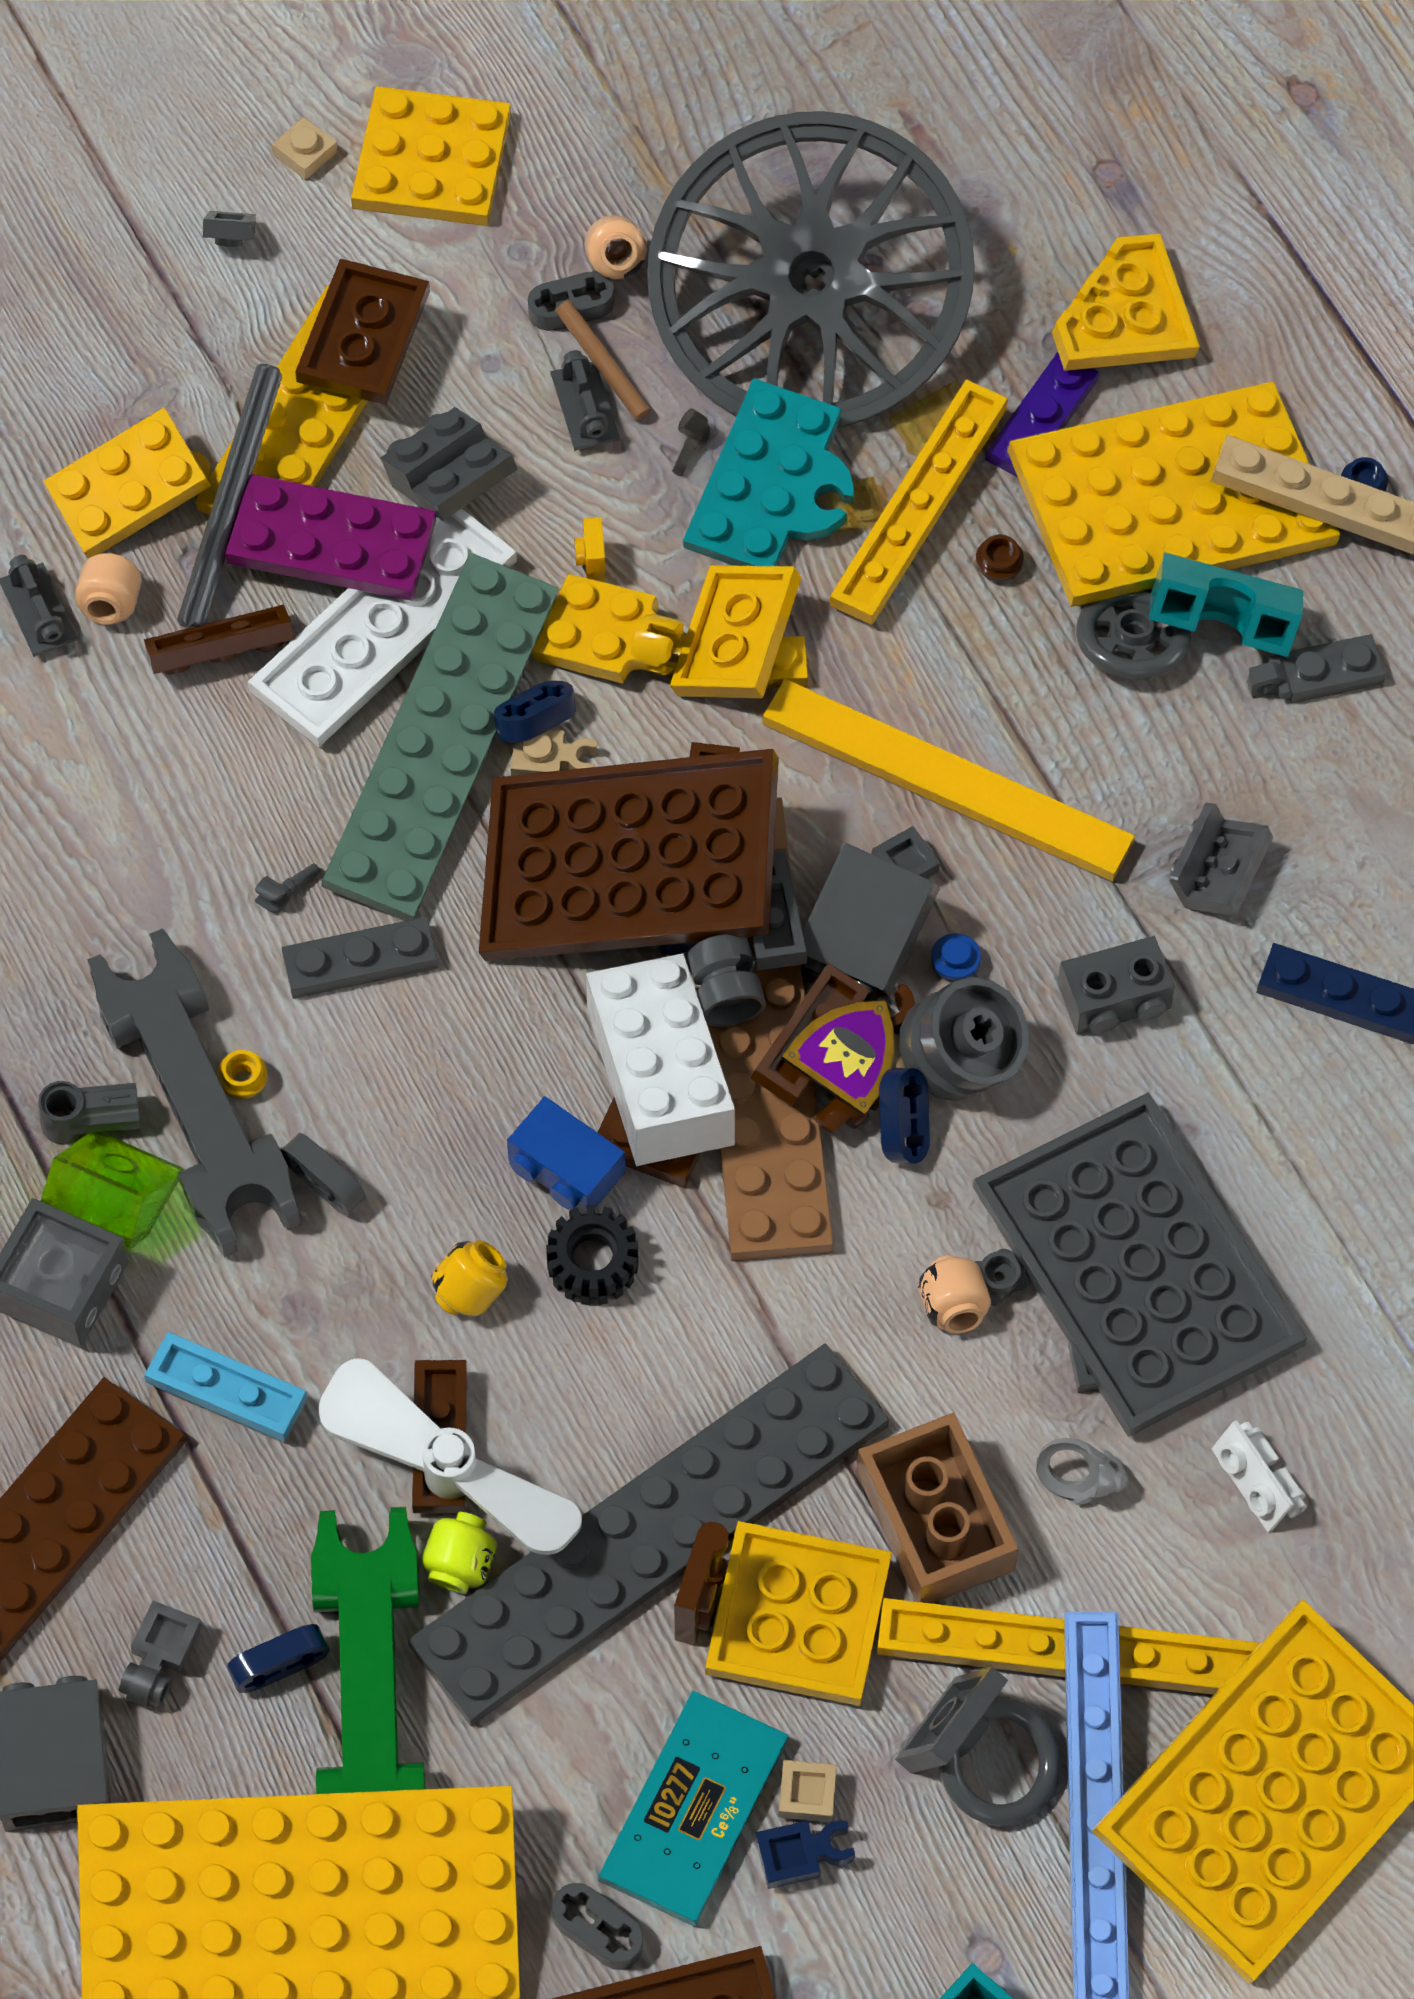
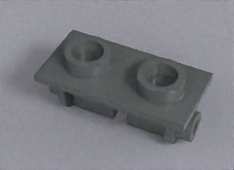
M573 350L566 353L561 369L550 371L574 451L619 441L620 436L599 370L593 362H589V359L582 355L581 351Z
M18 555L12 558L9 563L11 566L8 571L9 575L0 578V585L33 657L77 641V634L44 563L36 565L35 561L28 559L26 555Z

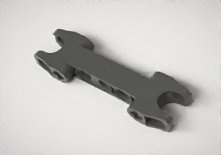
M162 928L149 934L157 964L151 974L143 979L130 981L119 978L112 972L101 954L87 959L96 990L100 1017L115 1048L118 1049L139 1040L197 1162L196 1165L177 1172L180 1186L197 1224L209 1235L221 1254L227 1257L238 1252L230 1219L236 1209L242 1205L258 1202L270 1206L287 1230L301 1225L300 1214L291 1189L288 1165L273 1135L270 1133L248 1142L190 1021V1018L209 1011L205 994L190 961L179 951Z

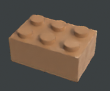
M955 1412L858 1449L856 1473L916 1602L933 1604L1015 1571L1019 1549Z

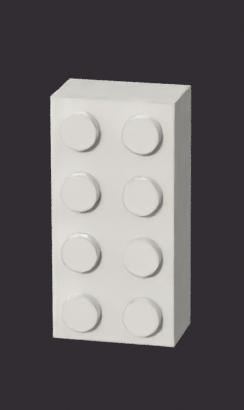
M684 954L586 973L587 1011L636 1166L734 1146L735 1108Z

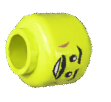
M461 1511L458 1512L456 1519L443 1518L436 1521L421 1558L423 1567L430 1572L427 1579L442 1588L461 1594H467L469 1588L483 1585L498 1549L495 1537L485 1531L488 1522L478 1516Z

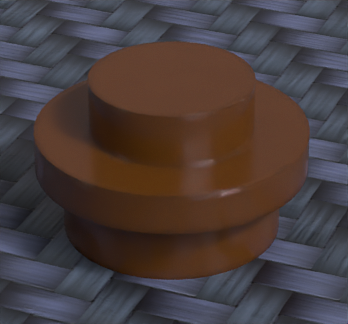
M993 535L981 543L977 549L976 566L979 572L990 580H1010L1022 569L1023 551L1017 542L1007 535Z

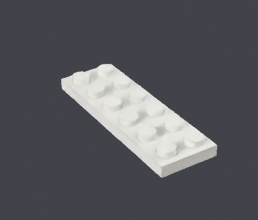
M462 508L444 521L436 517V524L413 601L348 588L248 681L249 692L317 747L322 746L428 646L469 553H474L510 568L517 562V551Z

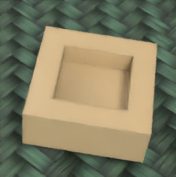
M304 116L272 143L273 155L304 180H307L338 153L337 142Z
M783 1760L779 1818L832 1822L837 1764Z

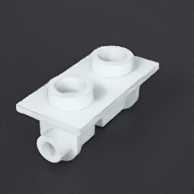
M1236 1420L1231 1423L1211 1449L1218 1458L1221 1467L1228 1473L1247 1501L1250 1510L1258 1517L1269 1533L1273 1531L1286 1514L1289 1518H1293L1307 1508L1303 1501L1305 1493L1303 1490H1300L1285 1467L1274 1472L1270 1470L1268 1466L1275 1464L1279 1458L1263 1436L1260 1427L1253 1428L1250 1422L1240 1425Z

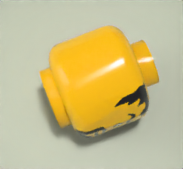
M462 1241L455 1244L435 1267L431 1275L432 1285L436 1291L435 1299L439 1306L452 1315H459L461 1313L462 1315L475 1317L483 1314L504 1291L507 1285L508 1277L505 1270L507 1264L504 1257L495 1247L485 1241Z

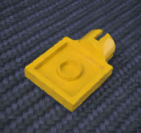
M568 574L532 653L536 662L623 684L627 675L633 670L641 669L661 675L673 674L677 663L668 660L671 657L679 658L687 634L683 631L684 623L680 620L656 614L659 607L656 595Z

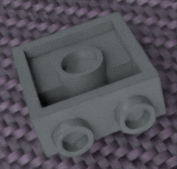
M456 407L448 412L432 415L427 419L423 429L409 438L394 441L388 447L387 453L380 457L392 487L424 509L436 511V517L442 521L518 470L512 454L487 439L481 424Z

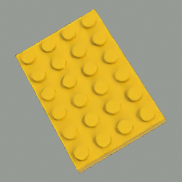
M1274 381L1009 442L1007 452L1070 607L1153 588L1164 552L1232 570L1337 545L1340 532L1335 526L1210 482L1226 435L1309 464Z
M1302 1599L1276 1625L1095 1825L1091 1832L1247 1983H1251L1257 1979L1414 1800V1705Z

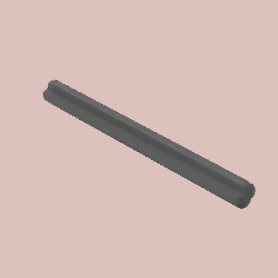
M268 364L256 366L177 618L180 626L183 628L199 627L206 623L226 559L225 553L250 474H252L282 379L280 369Z

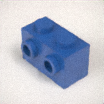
M546 1096L541 1099L507 1139L508 1161H510L509 1164L514 1172L528 1182L536 1180L549 1189L552 1198L567 1210L578 1208L580 1212L586 1214V1205H595L596 1208L625 1174V1152Z

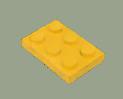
M165 407L43 480L88 559L103 553L211 487L206 475Z
M709 566L670 683V687L677 696L763 698L802 578L795 566Z

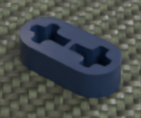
M553 680L543 682L497 706L494 711L498 738L506 742L517 743L527 741L570 719L576 712L573 686L564 681Z
M891 1068L882 1076L879 1086L882 1151L885 1157L892 1163L917 1164L926 1157L930 1146L927 1080L919 1069Z
M309 1624L293 1629L240 1653L228 1663L227 1669L239 1693H248L318 1663L328 1655L330 1649L320 1627L317 1624Z

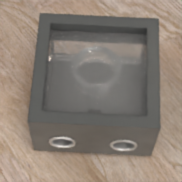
M32 1198L0 1253V1312L81 1348L129 1263L123 1237Z

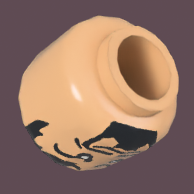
M619 215L604 216L594 222L587 231L584 242L585 254L594 270L603 277L614 280L628 278L638 272L644 264L647 254L646 239L639 227L627 217ZM610 243L609 250H607L606 247Z
M953 1255L939 1257L931 1263L919 1278L918 1290L929 1322L938 1329L946 1330L953 1334L969 1332L981 1324L984 1316L989 1311L991 1298L979 1265L971 1259Z

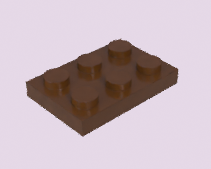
M340 258L295 371L296 382L386 405L429 296V281Z

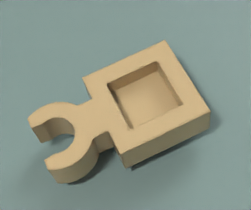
M549 729L530 740L514 742L510 768L511 776L595 767L593 763H583L578 759L584 755L597 756V741L581 738L572 744L565 743V731Z

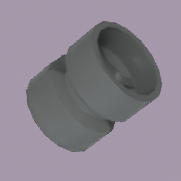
M727 934L705 939L690 949L687 956L695 985H701L697 991V996L707 1024L718 1027L734 1026L752 1020L764 1011L766 1002L759 976L754 974L757 967L750 940L747 937L739 938Z

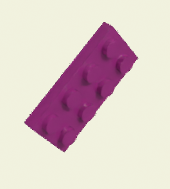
M250 474L225 553L226 562L231 565L413 601L436 524V511Z

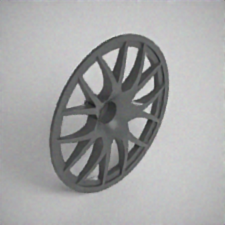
M826 111L795 112L751 123L729 134L704 152L677 181L662 207L654 227L647 268L648 294L653 318L663 344L673 361L687 379L707 398L736 415L740 410L747 391L724 378L719 372L771 338L767 366V383L777 386L783 350L791 330L806 322L811 323L820 330L824 353L823 402L841 408L842 417L837 428L869 420L892 409L914 394L933 376L946 360L959 338L968 315L975 274L973 242L968 220L957 194L936 164L916 145L889 128L849 114ZM824 141L845 144L846 146L834 161L815 195L805 163L796 143ZM787 144L800 184L803 206L794 225L784 223L772 217L760 200L742 163L744 160L763 151ZM857 148L879 156L897 167L881 192L854 223L834 228L829 216L834 193ZM735 168L755 218L724 208L701 204L699 201L714 183L729 170ZM906 176L925 195L937 215L878 223ZM691 214L721 222L743 232L760 243L764 256L749 265L684 257L677 255L686 224ZM942 227L948 249L949 270L883 273L871 272L861 264L867 250L888 239L911 232ZM675 267L729 282L703 299L684 316L680 317L675 291ZM820 274L823 275L821 280L824 288L821 291L815 288L810 289L808 292L805 291L807 285L804 278L807 275L813 278L818 277ZM948 282L943 308L932 333L909 310L887 293L889 291ZM752 295L770 301L768 314L749 333L711 364L696 349L685 330L708 313L732 301ZM864 301L877 306L903 322L926 343L915 357L894 376L852 332L845 321L847 306ZM837 339L880 377L884 383L862 395L833 403Z

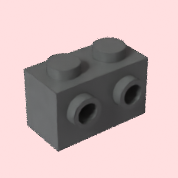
M1155 935L1060 962L1057 983L1077 1035L1090 1031L1094 1034L1105 1033L1117 1027L1119 1023L1136 1018L1143 1021L1157 1018L1166 1010L1171 1009L1175 989Z

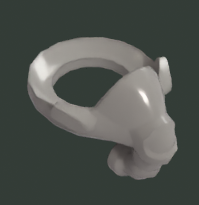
M1060 1438L1053 1440L1043 1447L1037 1457L1036 1472L1040 1482L1050 1492L1060 1497L1074 1499L1075 1505L1089 1503L1096 1497H1104L1112 1492L1118 1493L1129 1483L1123 1464L1113 1457L1111 1452L1104 1450V1453H1102L1090 1444L1078 1439ZM1061 1450H1073L1080 1453L1088 1462V1475L1082 1480L1074 1482L1059 1478L1050 1466L1052 1455Z

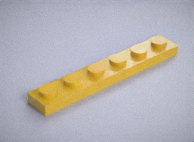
M967 379L965 380L831 593L830 606L873 625L1007 410L1008 398Z

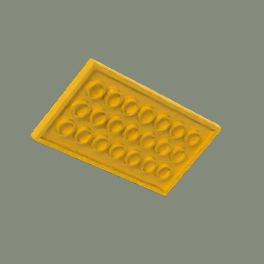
M512 1786L77 1805L82 1999H520Z

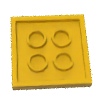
M375 86L351 196L352 209L488 226L511 116L510 103Z
M738 1521L706 1660L705 1675L861 1706L892 1552Z

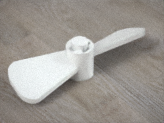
M361 1358L351 1359L342 1364L333 1375L319 1403L320 1422L330 1436L424 1471L428 1488L441 1498L456 1499L467 1495L531 1552L541 1555L558 1553L579 1533L582 1526V1516L579 1508L572 1501L476 1459L474 1444L465 1432L456 1428L440 1429L370 1361Z

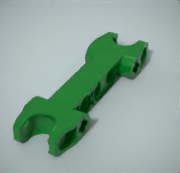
M391 1507L388 1537L382 1546L367 1553L353 1552L344 1547L339 1540L335 1510L320 1511L316 1541L311 1554L312 1602L314 1613L339 1612L343 1766L316 1768V1794L426 1789L424 1762L398 1764L394 1609L420 1607L417 1551L411 1538L406 1507Z

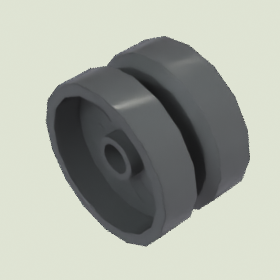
M969 977L955 981L941 990L931 993L919 1000L907 1011L900 1027L899 1050L905 1068L919 1069L924 1074L927 1080L928 1093L936 1098L958 1101L975 1096L989 1087L1008 1080L1021 1068L1029 1050V1027L1022 1007L1007 989L989 979Z

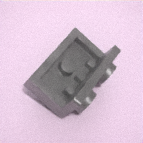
M1206 802L1198 819L1193 821L1189 831V838L1180 857L1172 864L1170 871V883L1184 908L1237 916L1273 839L1267 825L1224 819L1216 804Z

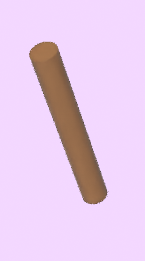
M567 300L560 304L555 310L557 315L635 421L643 419L649 414L651 409L573 303Z

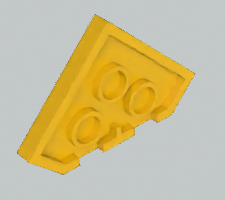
M1160 233L1117 237L1099 266L1095 267L1079 289L1070 306L1058 318L1052 330V335L1064 371L1195 358L1200 346Z

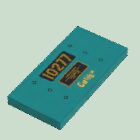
M692 1690L598 1875V1881L696 1927L788 1742L789 1735Z

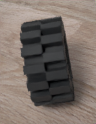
M586 1205V1214L580 1215L578 1208L570 1210V1219L566 1221L561 1216L556 1221V1231L551 1229L548 1235V1245H546L547 1270L549 1277H553L554 1287L558 1291L564 1288L565 1297L571 1301L574 1300L576 1295L581 1296L582 1305L590 1306V1298L598 1297L599 1305L607 1304V1295L613 1294L614 1298L618 1299L623 1295V1286L625 1285L630 1289L634 1283V1273L637 1274L638 1241H636V1233L633 1227L627 1228V1219L621 1214L616 1219L613 1218L612 1209L605 1206L602 1214L595 1213V1205ZM598 1240L609 1246L613 1256L609 1264L603 1269L588 1271L580 1268L573 1260L572 1256L575 1248L584 1241Z

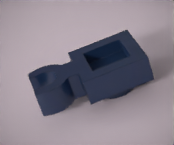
M808 1820L756 1832L755 1839L767 1889L820 1878L821 1871L818 1862L826 1861L834 1866H845L855 1860L854 1848L836 1850L830 1844L834 1837L848 1834L847 1821L837 1820L830 1822L822 1829L821 1833L811 1835Z

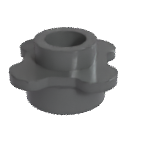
M999 1249L997 1252L988 1254L982 1261H975L981 1269L992 1306L1000 1305L1005 1297L1013 1293L1022 1294L1028 1289L1029 1277L1025 1273H1021L1020 1264L1011 1250ZM996 1274H1002L1004 1276V1279L1002 1281H998L995 1279L994 1276Z

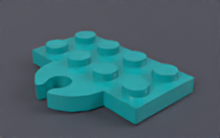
M753 378L683 538V547L733 566H778L789 538L810 541L827 537L842 527L847 521L845 511L839 508L824 510L815 503L820 495L835 493L840 496L844 503L854 504V486L850 471L839 457L827 451L842 417L841 408Z

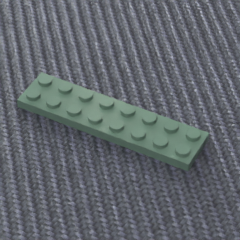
M469 553L324 874L321 887L404 921L415 919L497 734L494 711L497 706L513 697L555 603L559 591L558 587L474 553Z

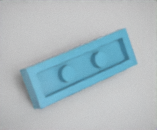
M168 1331L144 1374L146 1383L283 1442L286 1441L308 1399L307 1391Z

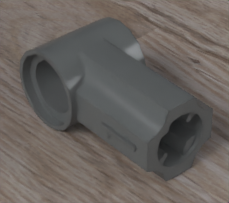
M57 1081L43 1088L39 1095L40 1126L43 1134L52 1142L67 1144L74 1142L82 1134L140 1129L136 1083L78 1088L70 1082ZM61 1108L73 1111L64 1117L51 1114Z

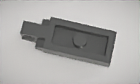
M1369 634L1292 650L1288 657L1278 654L1269 657L1268 663L1249 668L1247 684L1252 698L1278 693L1280 699H1290L1291 703L1381 685V683H1384L1386 674L1373 635Z

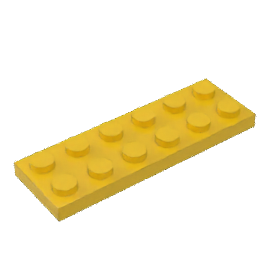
M329 285L324 289L277 366L282 374V379L252 474L317 487L368 402L364 399L296 382L295 371ZM233 440L208 479L211 487L202 491L196 498L198 511L208 515L211 513Z

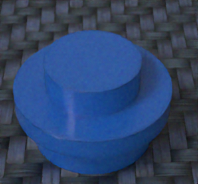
M959 933L945 935L938 939L932 948V966L947 981L955 982L969 978L976 973L980 965V949L977 943L966 935Z

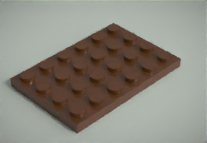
M774 749L493 777L478 953L485 961L699 942L723 934L739 938L769 935L779 757Z

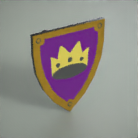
M886 1001L856 1002L827 1012L812 1021L794 1039L781 1059L819 1084L823 1090L832 1093L864 1116L879 1096L880 1081L885 1072L891 1069L894 1056V1030Z

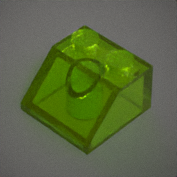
M88 1133L53 1158L41 1202L123 1237L126 1251L128 1252L148 1237L179 1182L177 1172L184 1170V1168L105 1133Z

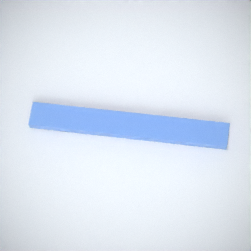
M1065 1612L1064 1644L1073 1999H1129L1126 1866L1091 1832L1095 1825L1123 1796L1118 1612Z

